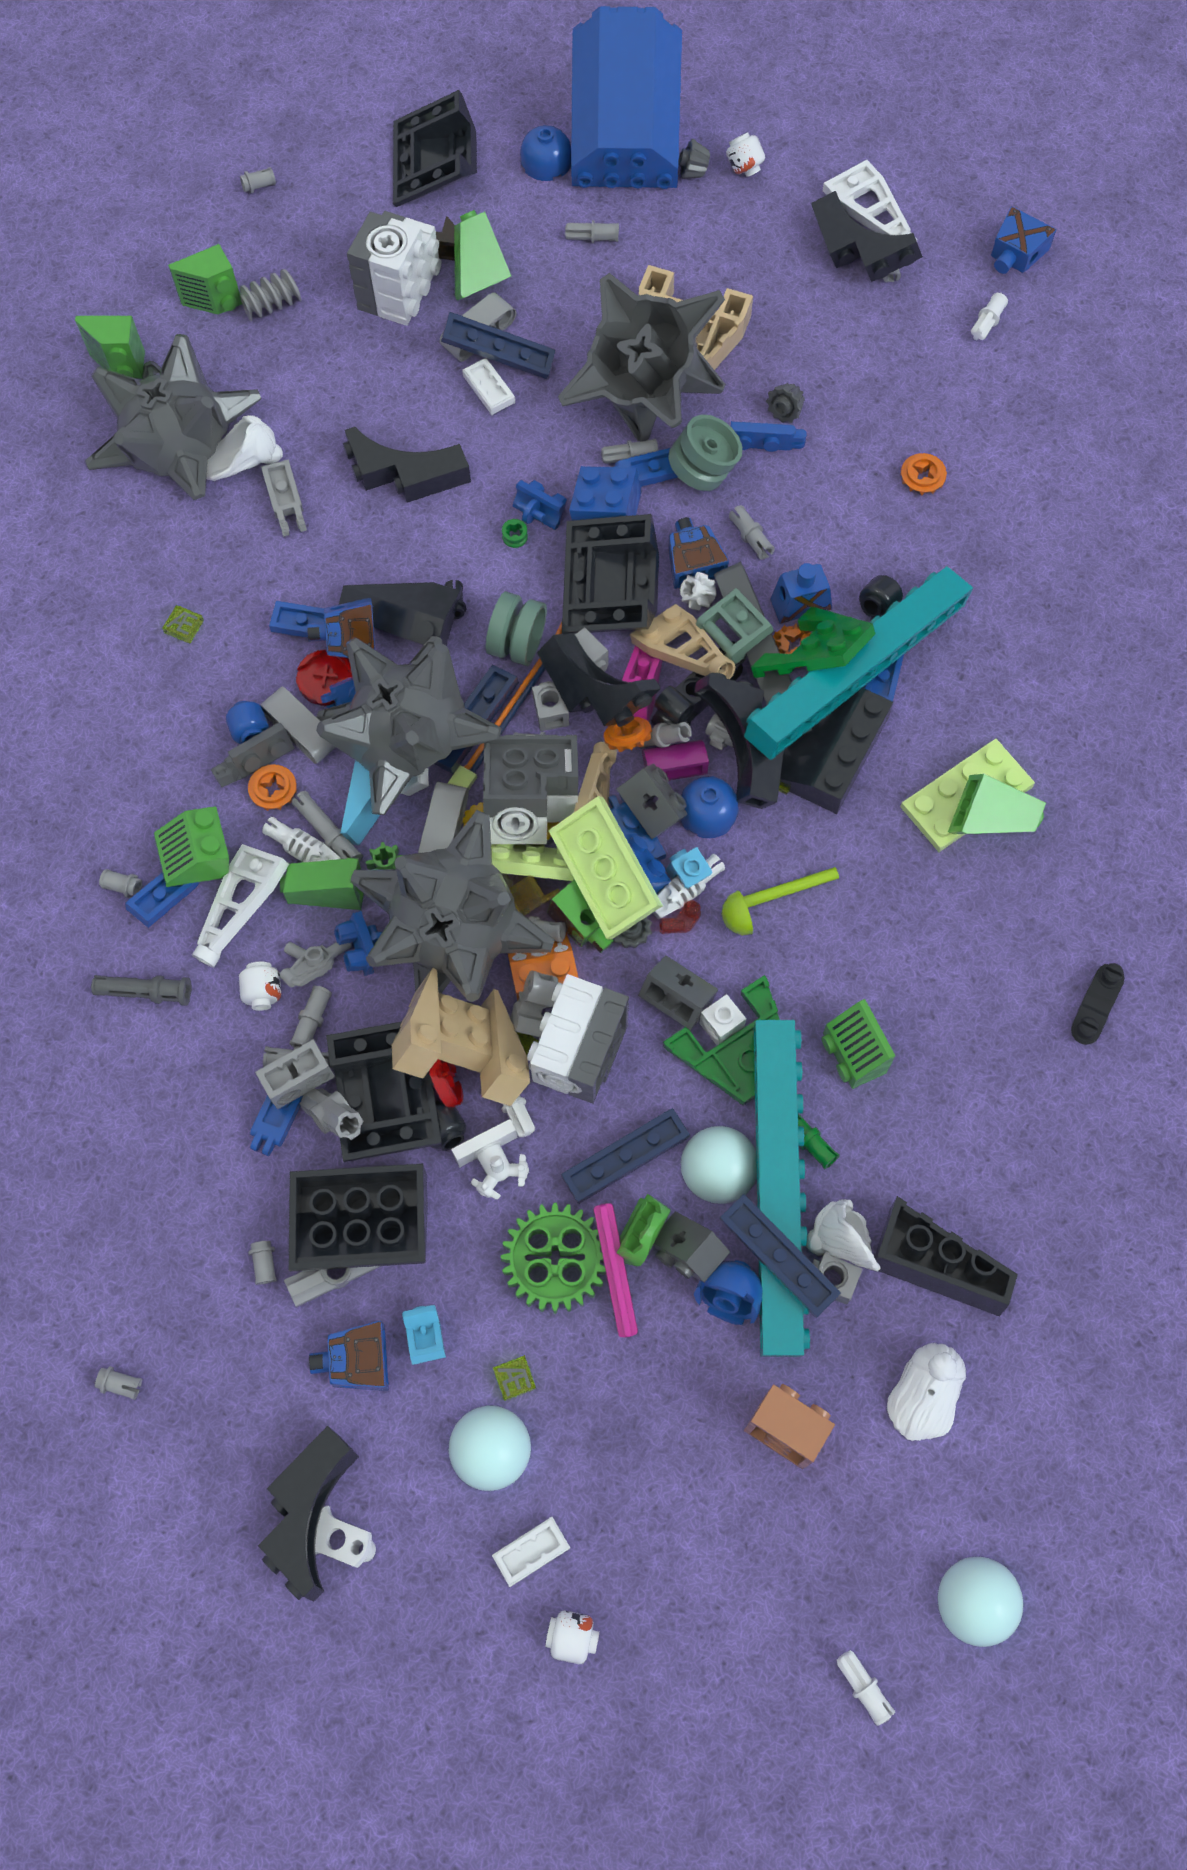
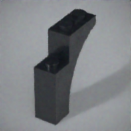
M836 191L811 203L829 254L836 268L848 265L861 257L869 278L873 282L886 277L889 273L904 266H909L923 257L914 233L888 235L864 228L847 214Z
M356 427L345 430L347 442L343 443L346 456L348 460L353 458L355 464L351 466L357 482L362 481L366 491L394 482L397 493H403L408 503L471 482L469 464L460 444L428 452H407L380 445L366 437Z
M575 633L553 635L537 652L570 713L578 711L588 713L595 709L604 726L617 724L621 727L630 723L634 719L633 715L639 709L648 706L653 701L652 697L661 689L656 679L627 682L607 674L587 655Z
M709 673L696 682L694 694L703 699L718 715L733 744L738 773L737 802L759 809H764L777 803L784 750L772 760H769L744 737L748 726L746 722L748 717L757 708L762 710L764 690L753 687V684L750 682H736L727 679L721 673Z
M329 1426L267 1488L275 1497L271 1504L285 1518L258 1547L266 1554L262 1561L275 1574H278L280 1571L288 1579L285 1583L286 1588L298 1600L305 1597L314 1602L324 1592L319 1579L315 1555L316 1534L320 1515L340 1477L359 1458L356 1452Z

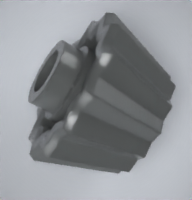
M694 139L688 142L686 149L683 148L679 156L678 165L681 166L680 174L682 179L703 177L709 164V150Z
M794 383L776 386L774 390L768 392L769 398L766 400L769 405L768 411L773 413V417L779 419L782 423L786 421L792 423L794 419L800 416L805 401L804 392L800 390L799 386H795Z
M645 917L616 936L614 942L623 945L624 948L632 947L635 949L638 945L646 943L647 937L652 934L650 929L652 922Z

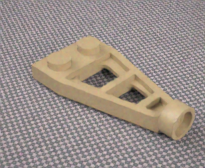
M676 604L655 617L649 629L635 630L630 634L632 643L648 655L704 676L709 673H721L727 679H730L735 672V663L722 654L704 629L696 626L697 620L695 617ZM684 632L688 633L692 638L677 649L666 646V644ZM702 647L708 652L698 660L688 657Z
M598 742L593 747V753L591 754L574 812L597 796L604 797L609 807L610 768L616 762L617 749L610 750L605 742Z

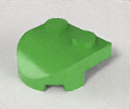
M649 1194L646 1195L645 1199H639L620 1235L621 1245L617 1254L623 1257L624 1263L628 1265L641 1266L644 1263L671 1211L670 1208Z

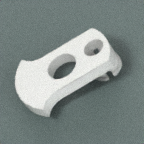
M329 1506L323 1507L317 1527L315 1554H324L357 1568L363 1562L373 1559L376 1547L372 1541L371 1533L337 1520L333 1517ZM341 1529L345 1533V1543L340 1549L333 1550L329 1542L330 1536L334 1531ZM363 1544V1550L359 1554V1547Z

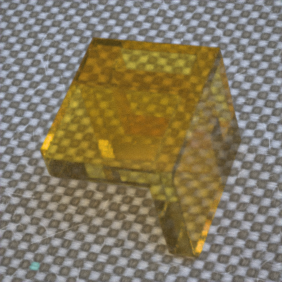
M530 875L509 888L514 897L515 908L524 916L545 905L560 892V889L557 888L544 895L535 878Z

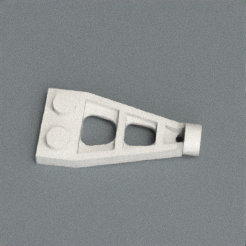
M868 160L824 182L823 192L828 195L836 191L847 214L870 230L888 235L911 233V229L883 176ZM871 190L875 192L879 199L878 203L869 208H864L854 201V199ZM887 210L894 220L884 225L874 217Z
M242 844L229 864V873L224 875L198 939V946L192 956L214 968L220 959L221 951L274 891L289 863L281 857ZM241 880L254 883L255 888L245 901L239 904L232 901L235 888ZM229 909L236 912L222 930L218 929L224 910Z

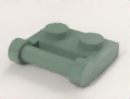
M737 588L703 613L696 621V626L704 629L726 653L725 656L735 664L744 658L746 652L774 631L770 622ZM721 618L740 638L738 642L733 644L716 626L715 622Z

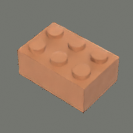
M773 1384L744 1431L803 1470L814 1462L835 1424L829 1421L831 1415L815 1404L808 1407L798 1400L800 1395L790 1387L781 1384L779 1388Z

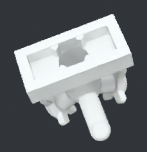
M510 1119L451 1149L459 1167L478 1158L487 1176L483 1182L473 1178L471 1184L476 1187V1190L482 1196L487 1198H500L501 1195L493 1189L498 1182L504 1181L508 1176L518 1177V1186H524L525 1179L529 1173L528 1163L524 1154H520L519 1164L509 1163L501 1147L518 1138L516 1129Z

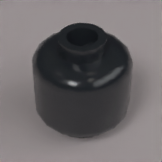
M887 575L874 577L862 589L859 595V602L863 612L872 618L878 615L882 617L895 601L901 602L903 599L902 588L896 580Z
M436 1101L442 1144L430 1147L448 1151L458 1146L464 1140L463 1135L467 1126L456 1107H446L443 1102Z

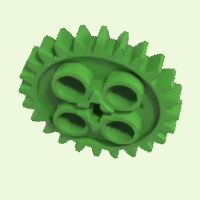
M553 1203L552 1211L547 1212L543 1204H541L539 1215L536 1216L529 1209L527 1210L529 1219L527 1222L520 1218L516 1219L520 1228L518 1231L508 1229V1234L513 1238V1241H503V1247L509 1250L510 1253L501 1255V1261L510 1263V1265L502 1269L504 1275H513L507 1282L509 1288L519 1285L515 1294L518 1299L525 1294L528 1295L526 1303L528 1307L537 1300L539 1301L540 1312L545 1310L547 1304H552L554 1314H557L559 1304H564L566 1310L570 1312L571 1301L575 1300L582 1307L584 1306L582 1295L586 1294L594 1298L595 1293L591 1286H603V1281L597 1276L598 1274H606L605 1266L600 1264V1262L604 1261L602 1252H600V1240L597 1241V1238H599L598 1230H591L594 1224L593 1217L586 1221L582 1220V1209L575 1215H572L570 1204H567L563 1212H559L557 1203ZM543 1234L547 1237L548 1242L543 1248H533L529 1244L532 1236ZM568 1234H576L581 1238L580 1245L572 1249L564 1246L562 1242ZM555 1250L559 1251L561 1257L585 1256L584 1260L561 1258L557 1265H552L549 1258L527 1261L525 1258L527 1255L551 1257L552 1251ZM543 1267L548 1272L547 1278L538 1283L532 1281L529 1278L532 1269ZM568 1267H576L582 1274L576 1282H568L563 1278V1272Z

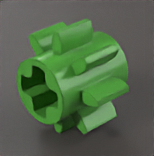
M381 842L380 847L375 850H369L373 860L366 861V865L369 870L396 869L395 859L402 855H398L399 849L397 845L391 848L385 846L384 842ZM388 859V864L383 865V860Z

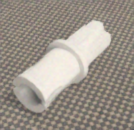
M994 293L987 306L980 310L979 318L971 329L974 340H984L992 327L999 323V316L1008 304V299L1004 294Z
M520 1095L511 1106L503 1104L502 1111L508 1114L516 1129L517 1136L526 1137L535 1131V1126L525 1107L526 1100L520 1097Z
M850 1650L842 1654L837 1659V1665L855 1690L852 1695L854 1698H859L877 1726L883 1724L891 1718V1715H894L895 1710L877 1686L878 1680L875 1677L870 1678L853 1651Z

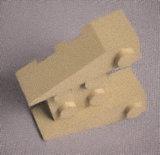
M648 265L639 286V295L649 294L671 298L676 302L683 301L672 297L674 294V272ZM727 288L724 294L725 301L696 337L697 349L714 370L742 340L752 314V295Z
M432 968L414 993L408 1012L400 1025L401 1028L392 1043L393 1069L423 1079L436 1060L440 1059L479 1072L482 1097L511 1106L530 1083L527 1055L517 1032H515L499 991L493 989L481 1006L453 998L438 992L437 969Z

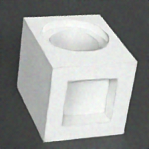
M726 994L701 1012L699 1023L714 1043L719 1045L743 1029L746 1018Z

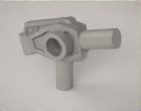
M288 942L284 952L298 960L291 968L283 969L280 973V978L289 987H302L332 969L334 964L333 958L352 947L351 943L339 945L336 942L327 948L321 945L310 947L306 950L292 942Z

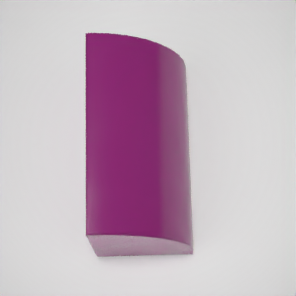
M703 740L672 744L664 748L642 749L644 766L647 767L655 764L656 767L661 768L666 773L669 781L708 774L709 759Z

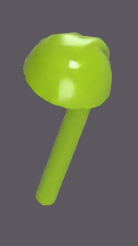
M836 867L746 896H743L737 890L730 894L722 905V919L726 927L733 933L742 936L752 935L753 925L748 910L749 907L839 879Z

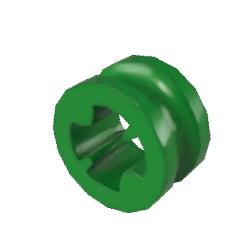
M519 519L506 521L502 526L503 542L511 548L522 547L528 540L526 524ZM518 530L520 531V536L514 534L512 537L510 536V531L514 533Z

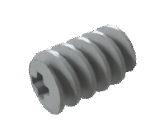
M281 269L280 278L276 273H271L270 282L265 277H261L260 286L255 281H251L250 290L245 285L240 286V299L251 322L252 312H255L262 318V308H265L271 314L273 313L272 304L274 303L281 310L283 309L282 300L284 299L290 306L293 305L292 296L295 295L300 302L302 300L296 282L286 269Z

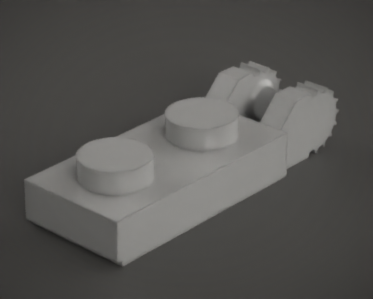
M289 459L261 466L276 519L278 518L283 537L290 535L288 522L285 521L284 516L296 514L298 528L301 532L307 531L302 515L303 507Z

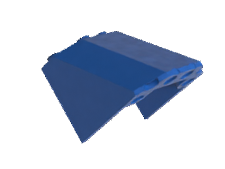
M600 6L592 12V17L584 24L580 22L573 28L572 186L583 188L633 187L637 189L642 187L667 189L677 188L682 29L675 23L671 25L663 18V13L656 7L618 6L617 8H610V6Z

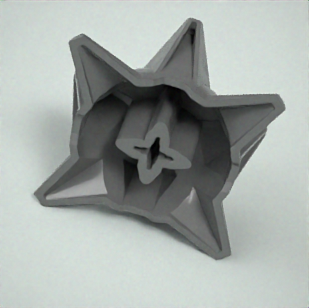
M611 273L600 279L602 320L596 328L595 338L591 349L587 353L586 364L559 394L558 398L562 406H568L606 397L613 403L637 441H646L650 438L657 416L671 428L681 424V393L720 394L723 392L726 384L697 349L696 337L725 301V298L721 291L717 290L676 302L671 298L649 294L638 296Z
M184 334L175 335L162 367L154 361L144 364L142 380L97 367L91 374V377L117 419V432L85 460L89 470L132 465L137 470L141 469L152 472L158 476H169L193 500L202 498L206 493L208 459L214 455L222 436L227 433L228 425L262 399L258 389L214 392L206 382L189 337Z
M431 636L409 664L397 665L354 637L346 643L356 693L352 701L320 710L317 714V718L321 721L316 729L319 736L359 762L369 771L372 814L375 815L386 814L412 777L422 774L426 768L438 760L445 759L452 750L498 740L502 729L465 709L449 649L446 645L442 644V639L437 636Z
M476 810L447 848L402 855L395 859L396 869L353 871L351 883L389 914L388 925L366 957L369 966L379 967L413 963L415 992L431 969L435 968L437 969L439 993H442L452 981L468 1001L473 1002L480 998L492 963L499 954L548 953L552 950L555 939L515 908L514 897L501 872L492 864L490 814Z

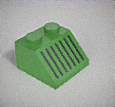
M220 244L168 265L182 306L218 315L226 311H232L237 306L242 305L233 268Z
M132 316L75 317L89 355L101 367L136 379H142L145 350Z
M216 806L184 811L154 832L166 887L221 879L229 873V855Z
M865 999L857 1002L825 1026L822 1043L828 1054L833 1053L839 1063L836 1065V1068L844 1083L848 1081L851 1088L854 1089L887 1073L895 1058V1054Z

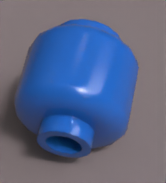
M237 702L226 714L229 732L233 740L238 744L244 743L269 728L264 710L255 702Z

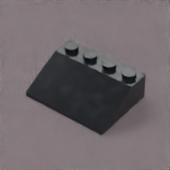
M861 688L813 726L811 728L812 731L803 734L784 749L779 787L838 814L889 718L893 701L867 689Z
M423 1163L290 1171L288 1270L291 1272L426 1263L428 1200L427 1174Z

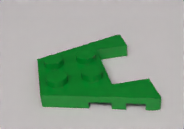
M810 607L797 621L800 631L813 632L801 641V645L792 654L764 653L751 666L754 678L765 677L764 671L778 670L779 675L790 674L796 667L806 666L807 671L846 666L876 634L873 623Z
M765 975L742 989L741 996L758 1017L756 1020H780L775 1000L772 998L769 989L770 985ZM755 1021L708 1052L704 1051L687 1027L663 1041V1047L743 1106L755 1098L753 1035Z

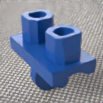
M520 480L516 484L517 493L513 507L523 512L522 521L530 524L536 519L556 530L565 511L566 497L559 493L551 497L544 493L545 489L541 483L533 480L528 484Z
M362 911L352 913L349 921L336 925L334 935L339 945L353 942L355 950L347 951L343 956L347 971L363 970L364 976L374 973V967L369 966L366 957L382 932H378L376 925L367 927Z

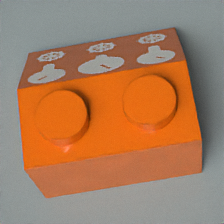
M567 932L563 942L554 941L551 952L507 953L517 1001L519 1000V992L524 991L526 978L532 970L556 976L558 982L562 984L567 974L578 978Z

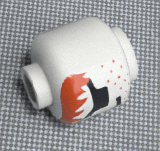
M747 132L729 142L730 147L727 149L726 155L734 173H745L746 177H749L761 170L759 165L765 160V154L757 136H749Z
M250 963L239 974L240 999L243 1003L251 1005L253 1010H268L271 1008V1004L280 1000V972L272 967L270 963Z
M564 1610L558 1614L557 1618L551 1617L545 1647L551 1648V1656L554 1659L583 1664L587 1659L588 1653H596L599 1631L593 1630V1619L590 1616Z

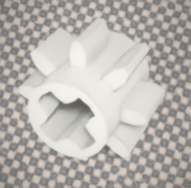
M697 572L695 577L687 575L680 588L681 601L688 603L689 608L698 611L701 609V606L709 608L716 596L715 581L708 579L707 574Z

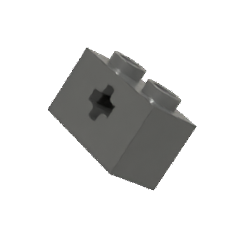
M655 764L643 768L616 789L651 839L661 835L688 815L684 809L687 806L685 800L679 793L673 791L668 784L669 779L666 773L661 768L656 767ZM655 795L658 798L656 803H654L652 800L655 797Z
M665 955L648 973L638 996L691 1030L699 1022L701 1012L712 1004L719 989Z
M676 1211L664 1223L653 1244L658 1250L655 1256L665 1266L671 1268L674 1265V1268L685 1278L690 1279L693 1276L704 1283L730 1253L713 1231Z

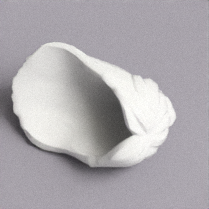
M243 416L234 425V428L220 440L214 455L208 459L206 479L216 481L233 476L260 463L272 464L279 462L283 457V450L276 444L274 432L260 418Z
M842 1199L837 1202L832 1201L826 1205L816 1216L814 1229L807 1235L806 1247L809 1251L816 1255L828 1253L831 1256L850 1261L857 1266L879 1271L881 1268L872 1254L871 1239L866 1227V1220L858 1212L852 1211V1201Z
M930 1343L917 1349L905 1365L898 1384L888 1397L887 1410L889 1417L894 1424V1428L904 1435L907 1440L920 1441L921 1439L941 1437L948 1433L953 1425L956 1403L960 1395L962 1383L966 1379V1368L963 1359L952 1347H948L945 1344Z

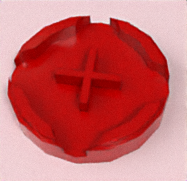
M326 649L317 650L307 655L300 662L297 668L296 684L302 696L309 702L321 706L335 703L334 700L322 703L320 697L331 692L329 689L331 685L353 677L349 658L327 655Z
M437 1059L430 1068L429 1073L440 1099L446 1107L461 1105L464 1095L460 1081H454L455 1073H457L456 1066Z

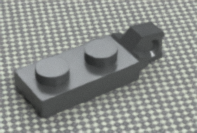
M277 723L228 751L229 756L224 759V762L212 768L211 771L219 785L224 787L247 777L295 748L284 726L281 723Z

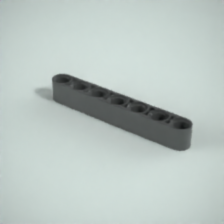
M741 561L714 574L723 598L737 588L764 616ZM772 633L746 652L751 666L764 653H780ZM778 670L764 671L765 677L756 678L760 689L764 690L763 696L767 704L776 693L780 692L782 694L788 690L789 685L792 683L789 674L779 675Z

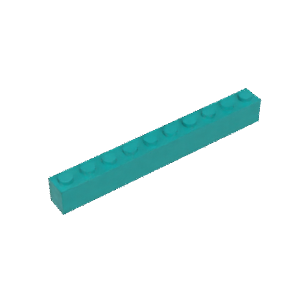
M948 566L938 573H931L922 586L919 588L917 586L913 587L904 600L901 602L895 601L888 608L886 614L882 617L878 615L871 620L870 623H873L876 634L846 666L809 671L803 678L799 676L794 679L789 685L788 690L782 694L780 692L776 693L766 707L762 710L757 708L750 714L746 721L748 726L744 737L769 760H772L962 609L973 587Z
M756 1020L753 1027L757 1207L802 1252L801 1246H807L806 1226H801L800 1214L806 1212L805 1192H800V1179H805V1160L799 1159V1146H804V1127L798 1126V1114H803V1094H797V1081H802V1062H796V1049H801V1030H795V1020ZM758 1259L759 1279L761 1280L763 1290L762 1307L759 1312L760 1357L804 1356V1349H810L809 1328H804L803 1315H808L809 1311Z

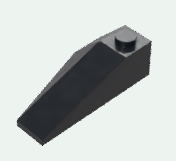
M435 582L343 585L338 605L371 598L374 628L423 645L431 636H437L442 639V644L447 646L461 591Z

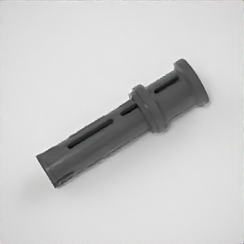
M95 975L92 979L91 990L93 995L137 997L150 999L155 1004L171 1001L187 1006L190 1002L192 985L189 977H183L181 980L165 979L160 975L152 979Z

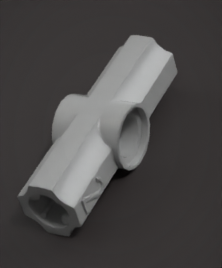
M315 1088L303 1095L302 1101L299 1104L304 1112L312 1117L324 1134L331 1131L339 1138L347 1137L350 1140L360 1134V1128L364 1121L360 1114L349 1106L338 1091L331 1094L323 1088Z
M381 1266L346 1268L344 1276L337 1280L331 1279L327 1275L328 1269L307 1270L285 1279L284 1282L297 1308L334 1289L343 1288L350 1281Z

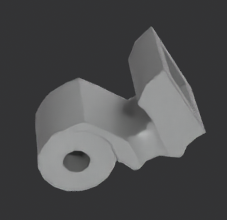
M533 970L529 972L524 984V991L519 992V1000L514 1003L510 1016L515 1032L541 1038L542 1031L539 1028L543 1019L542 1010L553 1007L554 1001H552V996L558 983L556 976H550Z

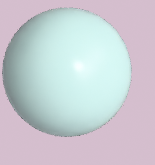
M725 1126L706 1128L696 1133L683 1150L681 1157L683 1179L689 1189L705 1201L718 1204L736 1201L743 1194L746 1195L757 1179L756 1150L744 1134L733 1128Z
M482 1406L466 1413L455 1425L449 1441V1457L458 1477L467 1485L484 1491L499 1490L514 1483L527 1467L531 1453L530 1437L524 1423L513 1412L498 1406Z
M969 1557L955 1563L943 1576L938 1590V1607L943 1622L954 1636L973 1646L988 1647L1005 1641L1015 1632L1023 1614V1596L1017 1580L1005 1566L989 1558Z

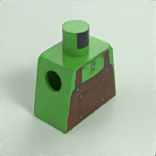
M575 879L551 899L547 914L555 922H564L567 934L580 947L589 941L599 953H602L614 942L613 939H606ZM581 921H586L589 925H585Z

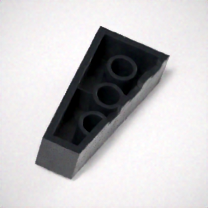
M897 1196L890 1208L874 1257L880 1265L881 1269L879 1272L1000 1317L1010 1304L1018 1274L980 1249L975 1250L962 1241L963 1238L952 1231L951 1233L947 1232L933 1222L934 1219L923 1212L921 1214L907 1206L906 1201Z

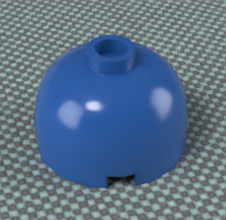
M542 125L533 128L522 140L520 149L521 166L525 169V173L536 180L551 181L553 177L560 174L562 177L571 168V144L569 138L561 129Z
M714 776L700 777L691 781L682 791L681 796L687 805L684 809L688 815L680 821L686 830H690L701 838H717L726 834L734 825L739 813L737 795L733 787L725 780Z
M739 1260L722 1261L705 1283L699 1280L694 1297L699 1305L703 1300L709 1306L707 1312L710 1315L728 1323L743 1325L745 1319H751L750 1324L756 1321L762 1307L763 1290L761 1280L747 1263Z

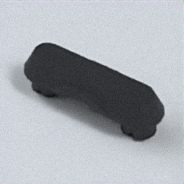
M1116 963L1104 964L1097 970L1071 1027L1072 1036L1077 1042L1088 1045L1096 1042L1124 984V972L1120 965Z

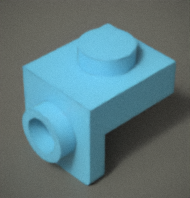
M698 847L689 852L686 849L677 852L669 858L671 863L666 868L670 878L674 879L678 876L686 889L712 874L711 868Z
M435 1305L419 1306L413 1310L404 1311L402 1317L406 1328L412 1365L445 1358L441 1324Z

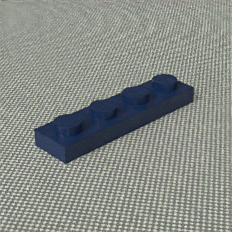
M452 312L448 314L441 339L443 343L547 379L555 354V349Z
M492 664L464 703L465 709L491 722L518 685L517 676ZM473 746L452 750L445 759L438 760L434 764L454 774Z
M671 1108L563 1172L561 1177L576 1202L580 1204L690 1138V1134L675 1110Z
M745 1194L719 1218L815 1318L841 1294Z

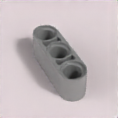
M494 292L487 295L462 316L503 331L513 323L517 312L516 309ZM442 332L440 344L459 361L463 362L474 354L441 342Z
M281 686L260 704L266 718L274 725L281 723L291 742L313 763L318 764L336 748L317 733V725L321 721L285 687Z
M443 782L436 783L418 853L447 848L458 835L468 801V788Z

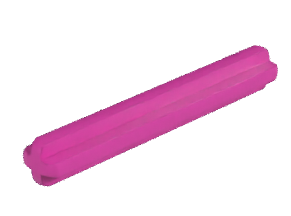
M604 1203L595 1206L593 1210L617 1331L620 1337H631L638 1333L624 1258L617 1254L621 1242L612 1203Z

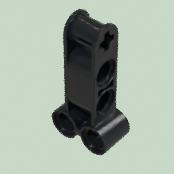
M720 647L719 650L725 655L726 653ZM746 653L744 658L735 664V672L730 680L736 681L741 676L743 671L742 663L747 657ZM692 672L676 688L668 686L655 701L654 707L658 710L653 715L651 723L655 726L659 723L672 725L686 722L690 726L691 721L708 706L703 699L694 694L696 682L705 676Z

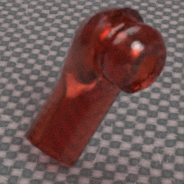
M694 900L687 901L676 918H661L659 922L660 933L690 932L701 917L700 904Z

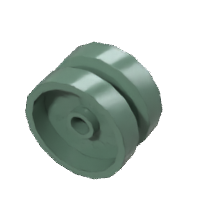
M698 415L690 420L669 449L668 459L672 470L685 484L700 491H711L721 485L740 460L743 447L739 436L723 420L712 415Z
M506 591L503 592L495 605L486 636V653L501 659L510 653L512 662L528 667L532 663L541 642L546 623L547 605L533 599H529L523 605L522 598L519 595Z

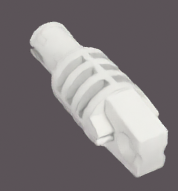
M275 817L268 819V822L272 824L271 826L267 823L263 826V834L281 843L285 852L301 862L341 859L323 842L300 828H289Z
M712 854L706 859V862L711 868L720 858ZM721 862L711 868L712 874L689 889L684 887L678 876L675 877L657 894L663 906L653 912L657 919H661L673 911L684 907L704 891L708 881L725 870L724 863Z

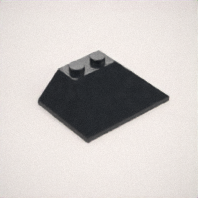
M460 90L393 121V205L395 207L477 173L476 129Z
M651 514L567 521L562 615L563 634H577L584 627L590 633L649 629L657 612L659 551L653 516Z
M402 1021L326 1035L330 1067L335 1073L337 1091L344 1097L349 1106L360 1114L364 1121L358 1136L352 1140L347 1137L340 1138L343 1162L442 1144L433 1082L429 1071L422 1079L393 1069L392 1043L401 1028Z

